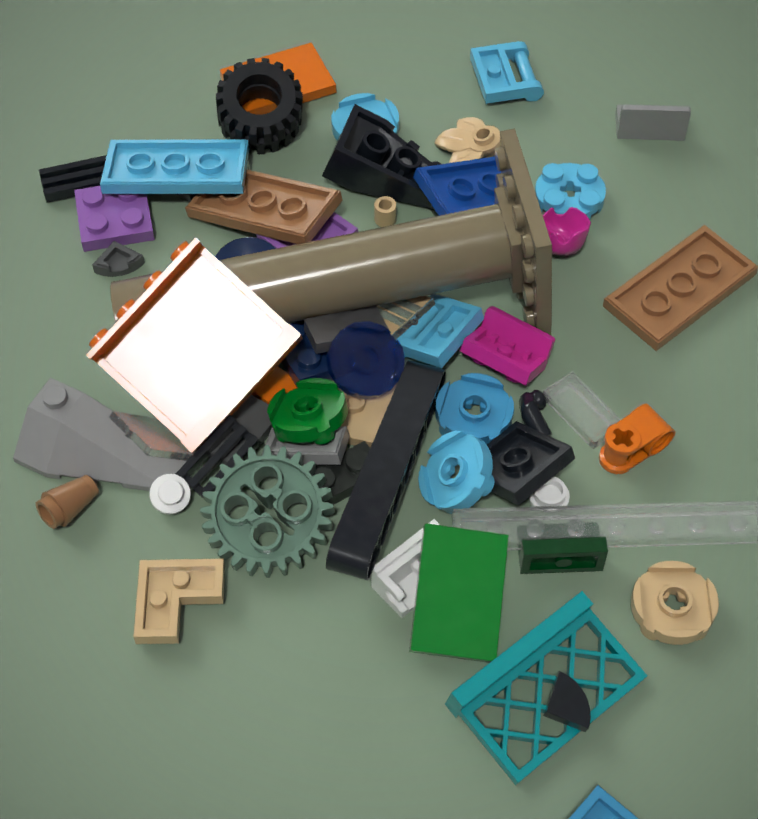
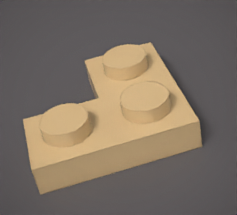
M224 559L140 560L133 636L135 643H179L181 605L223 604Z

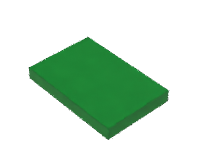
M428 523L424 524L409 652L490 663L497 658L509 535Z

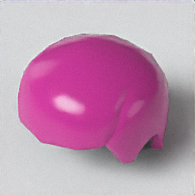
M570 207L564 214L555 213L554 208H550L543 214L552 243L553 255L568 256L575 254L582 248L591 226V221L585 213L577 208Z

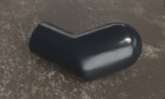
M540 390L523 393L519 398V406L524 424L551 436L552 432L540 411L547 404L545 395Z

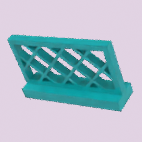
M583 591L455 689L445 703L455 718L458 716L462 718L515 785L581 732V730L564 724L563 734L558 738L539 735L541 713L545 712L547 706L541 704L543 683L554 684L556 678L554 675L543 674L544 657L548 654L568 656L567 675L575 680L581 688L596 690V706L590 711V724L648 676L590 609L593 603ZM586 624L599 638L598 652L575 648L576 632ZM568 639V647L560 646ZM606 647L611 653H605ZM575 657L598 660L597 681L574 678ZM605 661L620 663L630 674L631 678L623 685L605 683ZM537 664L536 673L527 672ZM515 680L536 681L534 703L511 700V686ZM504 690V699L494 698ZM604 691L613 692L610 696L603 700ZM484 705L503 707L502 729L485 728L474 713ZM510 708L534 712L532 734L508 731ZM493 737L501 738L500 746ZM508 739L532 742L531 760L521 769H518L507 756ZM539 744L549 745L538 754Z

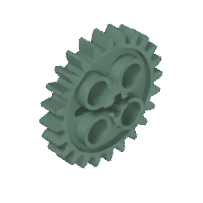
M265 445L262 456H257L254 449L250 447L248 448V459L244 461L235 453L233 455L235 466L232 469L222 463L219 465L224 475L222 479L210 476L209 481L215 488V491H205L202 494L205 501L211 504L200 508L202 516L211 519L202 524V529L206 534H213L207 540L211 548L221 546L217 553L220 559L226 560L233 555L231 566L235 571L246 563L247 572L252 577L257 568L262 567L266 578H270L272 569L275 566H278L285 576L288 571L287 563L291 561L299 569L303 568L300 556L305 553L309 557L315 558L316 553L312 546L313 543L326 545L327 543L325 536L320 530H332L333 528L332 521L324 517L335 513L334 505L325 502L333 497L331 488H321L327 482L324 473L313 476L316 471L315 462L310 461L302 466L303 457L299 451L291 459H288V452L285 446L281 447L277 456L272 455L269 445ZM271 476L278 479L276 485L271 489L264 490L258 487L260 481L265 477ZM245 486L248 487L266 508L272 509L274 507L278 519L293 529L294 534L288 535L268 513L264 512L261 514L257 502L242 492L241 489ZM303 503L307 506L306 511L300 516L292 517L286 514L287 509L292 504ZM237 505L249 507L248 512L243 517L238 519L229 517L233 507ZM271 531L278 534L276 541L269 546L257 544L258 538L264 532Z

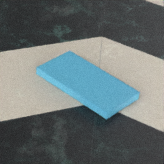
M110 140L100 182L102 194H243L249 154L248 140Z

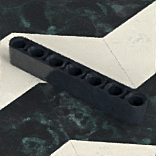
M410 360L405 364L330 543L326 558V569L364 580L370 579L436 410V399L444 385L446 369Z

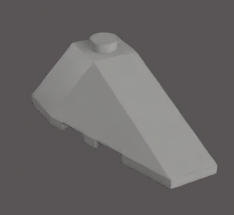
M52 378L47 381L27 407L13 456L15 463L47 478L61 479V476L81 478L84 475H88L96 484L98 480L121 483L123 488L150 491L152 483L158 477L164 474H175L188 460L184 455L84 392Z

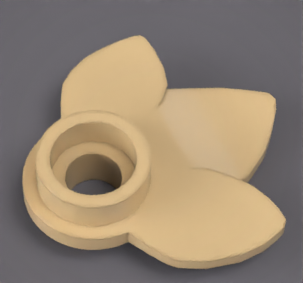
M466 117L457 121V128L443 131L434 143L438 148L453 152L449 163L488 158L495 155V148L500 147V130L495 126L485 125L479 118Z

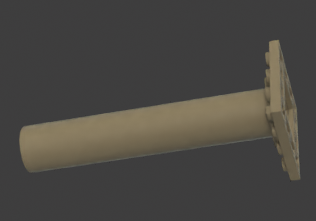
M515 128L500 131V147L494 149L498 171H501L500 174L495 176L497 188H494V205L219 260L287 323L509 279L513 294L516 293L518 300L524 299L526 305L522 307L524 322L551 335L552 243ZM152 274L111 282L110 293L115 323L119 320L116 314L121 307L131 299L136 302L146 291L143 286Z

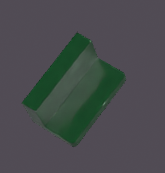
M596 524L525 526L517 528L516 537L520 574L603 571L608 554L606 537L599 536V529Z

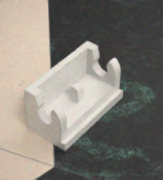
M435 519L428 523L440 525ZM423 528L379 561L371 574V587L401 618L414 609Z

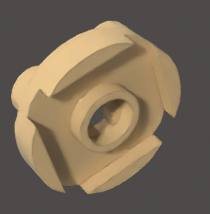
M662 561L649 567L648 571L636 581L631 595V610L635 621L640 625L641 633L649 640H659L660 642L672 645L689 644L703 639L718 613L719 598L714 584L708 577L705 581L701 575L695 572V567L685 562ZM669 595H676L677 601L685 602L686 606L680 607L679 610H674L664 602L668 601Z

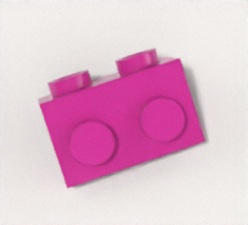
M490 306L485 312L481 326L464 338L460 352L472 357V360L477 364L489 366L504 374L508 380L526 386L545 370L555 338L494 306Z

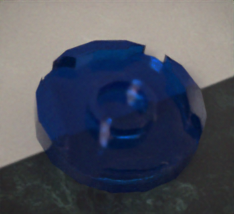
M371 321L354 322L340 330L330 343L326 357L328 373L338 388L349 396L359 399H374L386 394L397 384L404 369L405 359L403 348L400 342L396 341L390 334L391 331L385 326Z

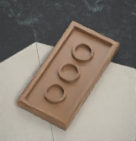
M246 170L243 194H196L185 209L190 218L294 244H301L312 241L343 199L340 190Z
M703 225L605 297L603 307L657 351L757 274L758 266L706 225Z

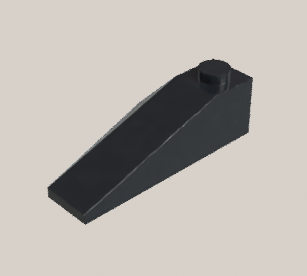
M354 104L330 155L322 177L354 192L376 197L388 196L395 201L434 209L413 176L416 168L440 165L441 163L438 161L430 162L418 152L419 145L412 140L407 143L394 133L395 126L388 120Z

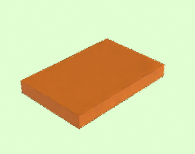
M312 42L255 59V62H262V58H267L270 64L274 65L276 61L282 63L283 71L290 69L294 73V80L298 79L301 85L303 103L336 93V83ZM234 65L220 69L222 81H224L223 74L228 69L232 72L234 71ZM264 98L249 100L242 106L247 112L256 115L270 113L278 107L274 102Z

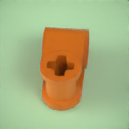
M647 403L642 404L628 416L607 429L604 437L605 445L601 448L599 454V463L610 473H626L648 457L661 452L673 440L676 431Z

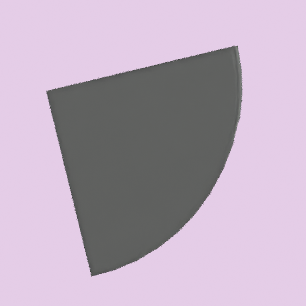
M113 241L92 266L96 274L117 277L136 271L145 262L142 254Z

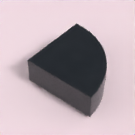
M559 671L543 716L586 732L589 729L591 719L588 699L575 680Z

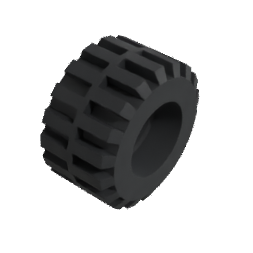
M255 58L247 59V64L245 65L241 62L234 64V71L232 72L228 69L223 74L224 81L219 80L217 85V117L222 134L225 138L248 140L249 153L251 149H257V154H265V149L268 148L271 149L272 153L279 151L280 144L286 147L291 143V136H297L299 125L302 123L303 96L299 80H294V73L290 69L283 71L282 63L276 61L273 65L270 64L267 58H262V62H255ZM256 98L268 99L278 106L272 112L263 115L252 114L242 108L246 102Z

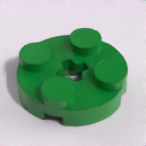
M303 379L296 382V389L286 393L285 388H283L274 395L268 405L267 413L276 439L280 442L306 443L313 441L316 444L328 443L335 437V430L344 423L348 415V405L343 391H339L337 384L328 379Z

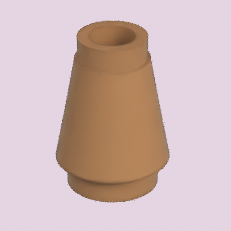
M84 475L81 478L43 492L41 499L36 502V509L42 520L50 528L66 527L99 494V490L94 480L90 476Z

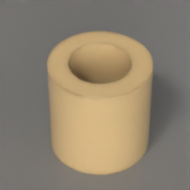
M388 196L379 197L374 203V221L380 227L396 223V201Z

